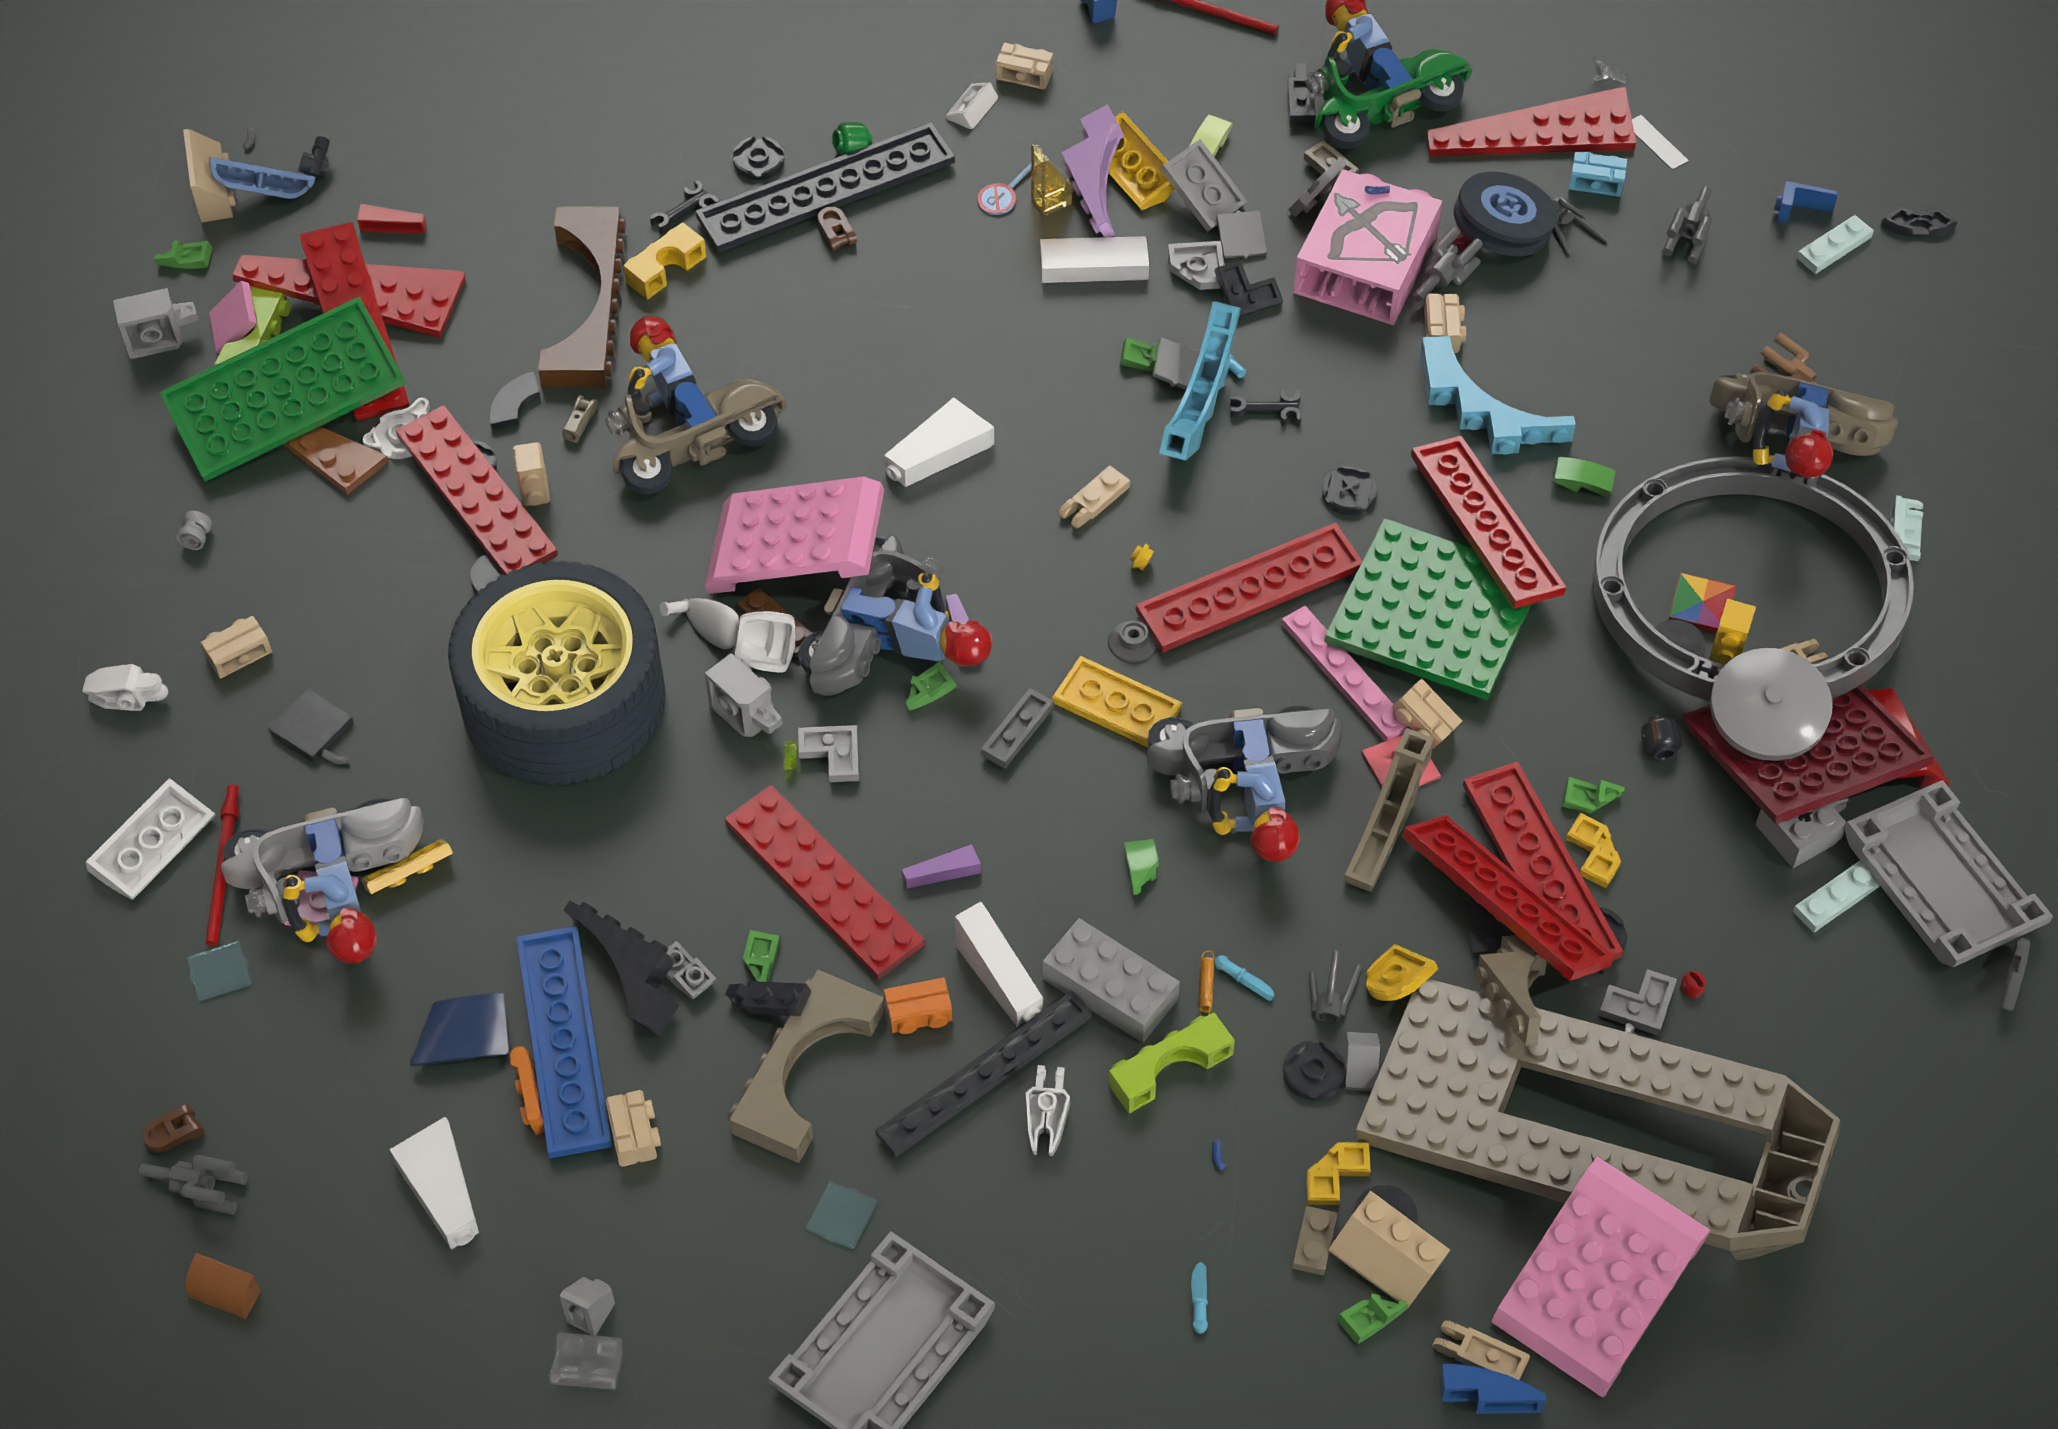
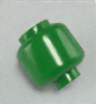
M844 122L839 124L837 129L833 131L832 144L834 149L843 156L872 145V134L861 122Z

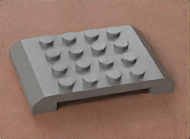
M1941 780L1848 821L1844 830L1850 848L1870 871L1941 963L1955 967L2050 923L2053 915L2035 893L2029 896L2025 894L1957 810L1960 801L1945 782Z
M890 1231L871 1254L870 1263L793 1355L788 1354L768 1378L769 1384L832 1429H903L984 1328L995 1308V1302Z

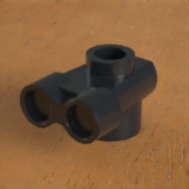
M318 136L315 139L312 153L303 152L298 172L314 176V182L318 181L319 176L325 177L329 162L324 160L330 144L329 139Z

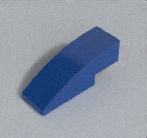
M1442 1364L1439 1375L1441 1402L1474 1401L1475 1414L1542 1413L1546 1402L1545 1393L1523 1381L1486 1368Z

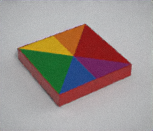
M1680 572L1668 620H1682L1694 625L1701 631L1717 634L1727 599H1734L1736 585Z

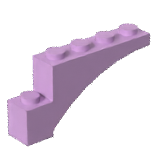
M1107 104L1080 119L1085 128L1081 131L1085 140L1061 153L1066 161L1062 164L1069 178L1074 177L1075 179L1071 184L1078 197L1080 195L1084 197L1080 201L1087 215L1091 213L1093 216L1089 221L1096 234L1101 231L1104 237H1113L1115 233L1110 223L1107 209V178L1120 139L1125 136Z

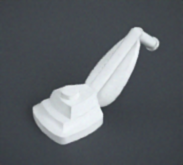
M701 598L683 599L682 601L671 603L662 602L659 606V611L664 617L669 614L687 613L692 626L708 642L722 649L735 647V657L739 660H745L752 668L769 672H785L790 664L796 638L795 620L792 615L761 611L743 614L739 620L737 613L727 605Z

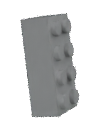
M1078 918L1043 960V980L1065 994L1073 991L1090 1010L1141 1043L1148 1038L1179 997L1180 981Z

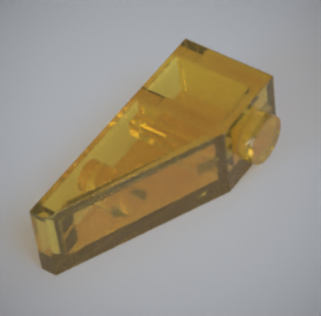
M1034 143L1031 145V200L1042 214L1046 216L1072 204L1073 185L1069 178H1065L1041 148Z

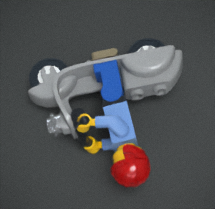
M373 798L363 802L354 810L338 813L335 808L308 813L304 816V822L282 827L271 832L255 828L236 833L224 846V862L221 865V869L228 884L237 888L250 889V894L245 895L249 913L255 912L257 918L262 917V913L265 912L269 914L274 913L280 923L289 921V924L296 930L295 933L304 942L312 941L317 934L326 936L327 949L338 961L346 964H359L369 958L374 952L377 944V934L370 918L361 912L349 869L350 871L358 872L404 860L415 849L421 839L424 818L420 807L411 806L407 798L395 800ZM311 866H315L318 875L305 877L304 881H301L295 875H289L281 878L278 882L276 881L286 874ZM300 890H306V892L322 891L330 920L319 921L318 925H312L307 918H301L297 909L301 904L299 898Z

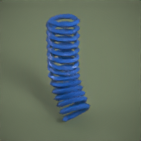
M1386 185L1380 187L1366 186L1364 190L1368 194L1390 193V185L1389 187L1388 185L1387 187Z
M1217 1139V1141L1212 1142V1159L1215 1166L1223 1170L1226 1163L1221 1158L1222 1142Z

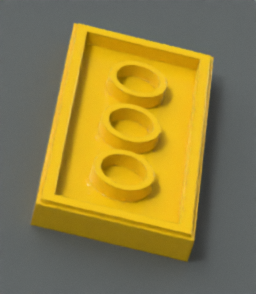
M1083 656L1078 658L1052 696L1054 704L1148 747V733L1153 724L1161 719L1176 717L1182 709V702Z

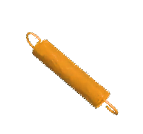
M1208 950L1202 954L1200 961L1199 1010L1206 1013L1209 1012L1210 1014L1213 1002L1214 953ZM1211 952L1213 959L1209 957L1203 958L1204 953Z

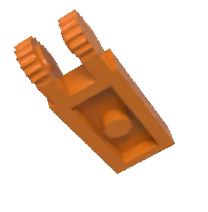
M517 1046L511 1050L509 1057L512 1068L515 1069L517 1077L520 1078L515 1080V1085L519 1098H524L525 1106L520 1107L522 1119L525 1126L530 1124L535 1135L545 1133L534 1063L531 1057H529L527 1049L524 1046Z

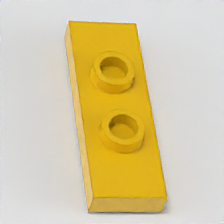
M440 839L408 855L404 860L392 863L363 877L361 881L364 888L370 894L387 886L393 888L403 884L406 881L405 877L415 872L422 874L434 867L433 863L453 854L449 844Z

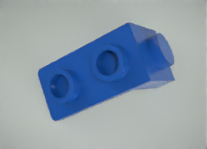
M1786 181L1783 194H1777L1774 210L1779 211L1777 222L1787 224L1792 205L1832 213L1838 192Z

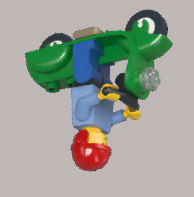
M1365 0L1326 1V20L1330 25L1336 26L1339 31L1331 41L1332 46L1328 51L1324 67L1318 69L1317 72L1313 71L1308 74L1306 86L1308 91L1316 97L1323 95L1324 104L1319 109L1314 129L1323 130L1326 139L1331 144L1344 149L1356 148L1363 144L1367 138L1370 126L1387 121L1392 128L1412 121L1414 113L1411 110L1424 105L1434 111L1441 112L1452 110L1458 106L1464 94L1463 83L1469 80L1472 73V68L1466 60L1454 53L1438 48L1426 49L1419 55L1399 60L1392 51L1393 47L1388 37L1374 17L1368 14ZM1346 50L1347 59L1342 61L1339 53ZM1351 70H1355L1361 82L1366 81L1365 86L1368 92L1355 96L1345 89L1344 86L1349 79L1348 73Z

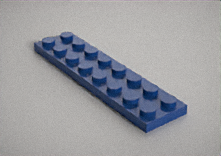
M573 926L518 936L516 938L549 1158L613 1147L578 928Z

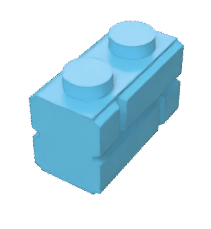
M1575 152L1569 190L1621 197L1627 159L1617 156L1596 155L1591 152Z

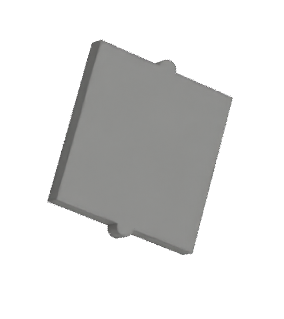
M1237 210L1236 213L1219 214L1216 216L1224 259L1237 257L1247 259L1248 256L1267 254L1260 211L1241 212Z
M1161 337L1158 343L1153 377L1170 383L1172 387L1178 386L1186 390L1200 352L1185 347L1183 343L1178 344Z

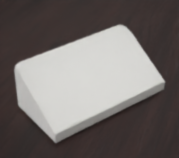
M991 83L971 84L945 117L961 126L973 129L997 101L998 95Z

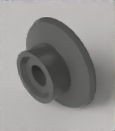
M1131 620L1120 623L1113 628L1108 636V647L1111 653L1119 660L1127 663L1144 662L1153 657L1159 648L1146 625L1141 621Z

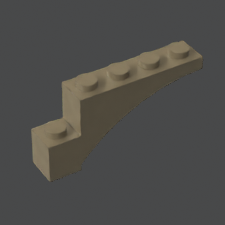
M1406 728L1395 750L1392 763L1370 820L1344 875V882L1372 892L1416 802L1420 779L1431 759L1434 738Z
M1516 935L1502 936L1501 949H1498L1497 953L1480 955L1479 965L1475 969V981L1524 1045H1537L1541 1016L1531 1001L1528 989L1538 976L1545 975L1547 961L1541 958L1535 950Z

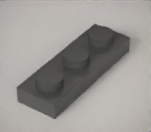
M1029 688L983 745L981 756L1006 769L1054 708V701Z

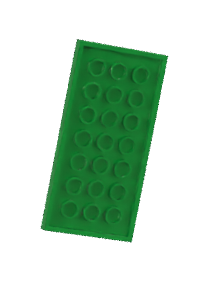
M357 297L159 393L203 480L206 482L404 386L406 382L360 297Z

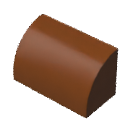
M198 1253L195 1254L190 1264L185 1284L188 1297L246 1319L261 1293L254 1275Z

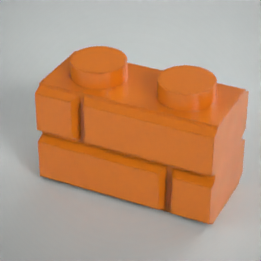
M944 977L884 989L885 1006L892 1033L910 1034L920 1027L940 1028L945 1026L947 1022L953 1021L952 1005Z

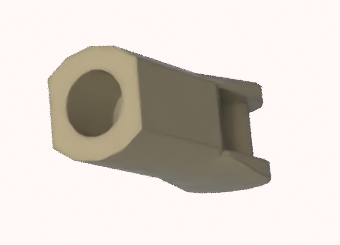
M578 396L562 430V436L565 440L575 443L579 441L588 422L596 412V399L589 401L585 400L584 396Z

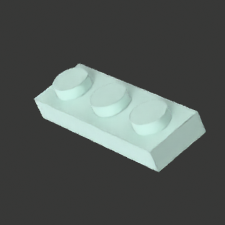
M1854 215L1799 250L1797 259L1816 274L1872 238L1874 230Z
M1860 860L1795 905L1793 912L1814 933L1879 888L1880 885Z

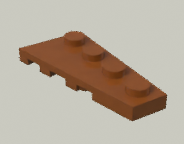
M320 426L282 444L347 495L389 462L387 455Z

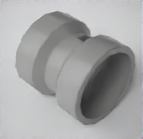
M188 511L184 516L183 527L179 529L176 539L185 548L200 550L204 546L206 541L205 534L209 533L212 520L202 512Z

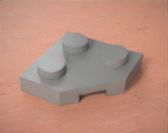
M1339 157L1288 210L1295 217L1302 210L1307 213L1317 203L1314 198L1317 195L1322 198L1335 185L1341 173L1340 171L1347 163Z
M1221 241L1168 244L1169 265L1172 273L1199 290L1221 289L1214 272L1216 267L1224 265Z

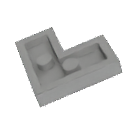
M857 725L798 728L799 759L828 757L829 782L859 781Z
M1647 969L1639 994L1609 985L1599 1016L1625 1025L1630 1023L1637 1029L1659 1036L1677 979Z

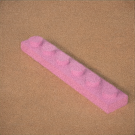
M1306 606L1282 619V626L1384 741L1400 736L1405 732L1406 728L1410 729L1408 725H1404L1397 720L1395 711L1391 708L1394 704L1344 649L1324 642L1328 630Z

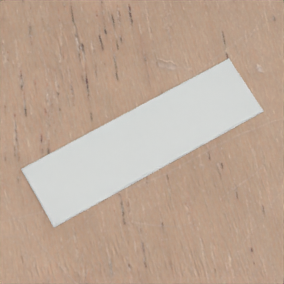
M1640 115L1632 119L1634 133L1672 169L1689 161L1643 116Z

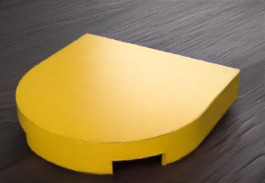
M1394 944L1367 970L1366 987L1370 995L1375 999L1381 1001L1397 1000L1419 988L1438 970L1435 961Z

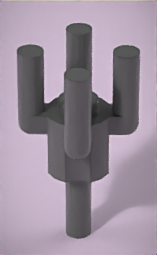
M1703 186L1696 202L1686 204L1685 208L1679 207L1676 210L1667 231L1668 238L1662 249V253L1665 256L1672 255L1679 237L1683 236L1693 239V247L1687 260L1691 264H1697L1707 241L1706 234L1712 222L1710 211L1705 207L1711 194L1710 187Z
M1453 226L1433 247V253L1437 258L1426 268L1425 276L1428 279L1413 294L1414 299L1421 302L1434 287H1446L1451 281L1455 285H1461L1480 264L1479 258L1474 255L1483 246L1482 241L1475 238L1460 255H1457L1458 248L1451 243L1461 232L1459 228Z
M195 1155L192 1158V1163L179 1161L171 1169L142 1163L139 1168L140 1176L169 1181V1190L179 1193L183 1197L193 1199L195 1207L230 1215L235 1214L237 1203L224 1200V1192L213 1190L215 1179L245 1185L248 1179L247 1172L235 1170V1162L204 1155Z

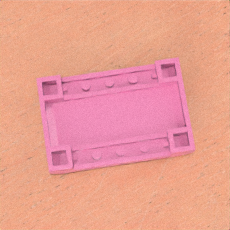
M863 476L733 493L723 503L704 585L707 593L735 591L736 583L837 570L841 578L869 575L884 495V488L881 482Z
M1597 1156L1583 1174L1502 1300L1491 1322L1601 1397H1604L1621 1372L1623 1364L1711 1230Z

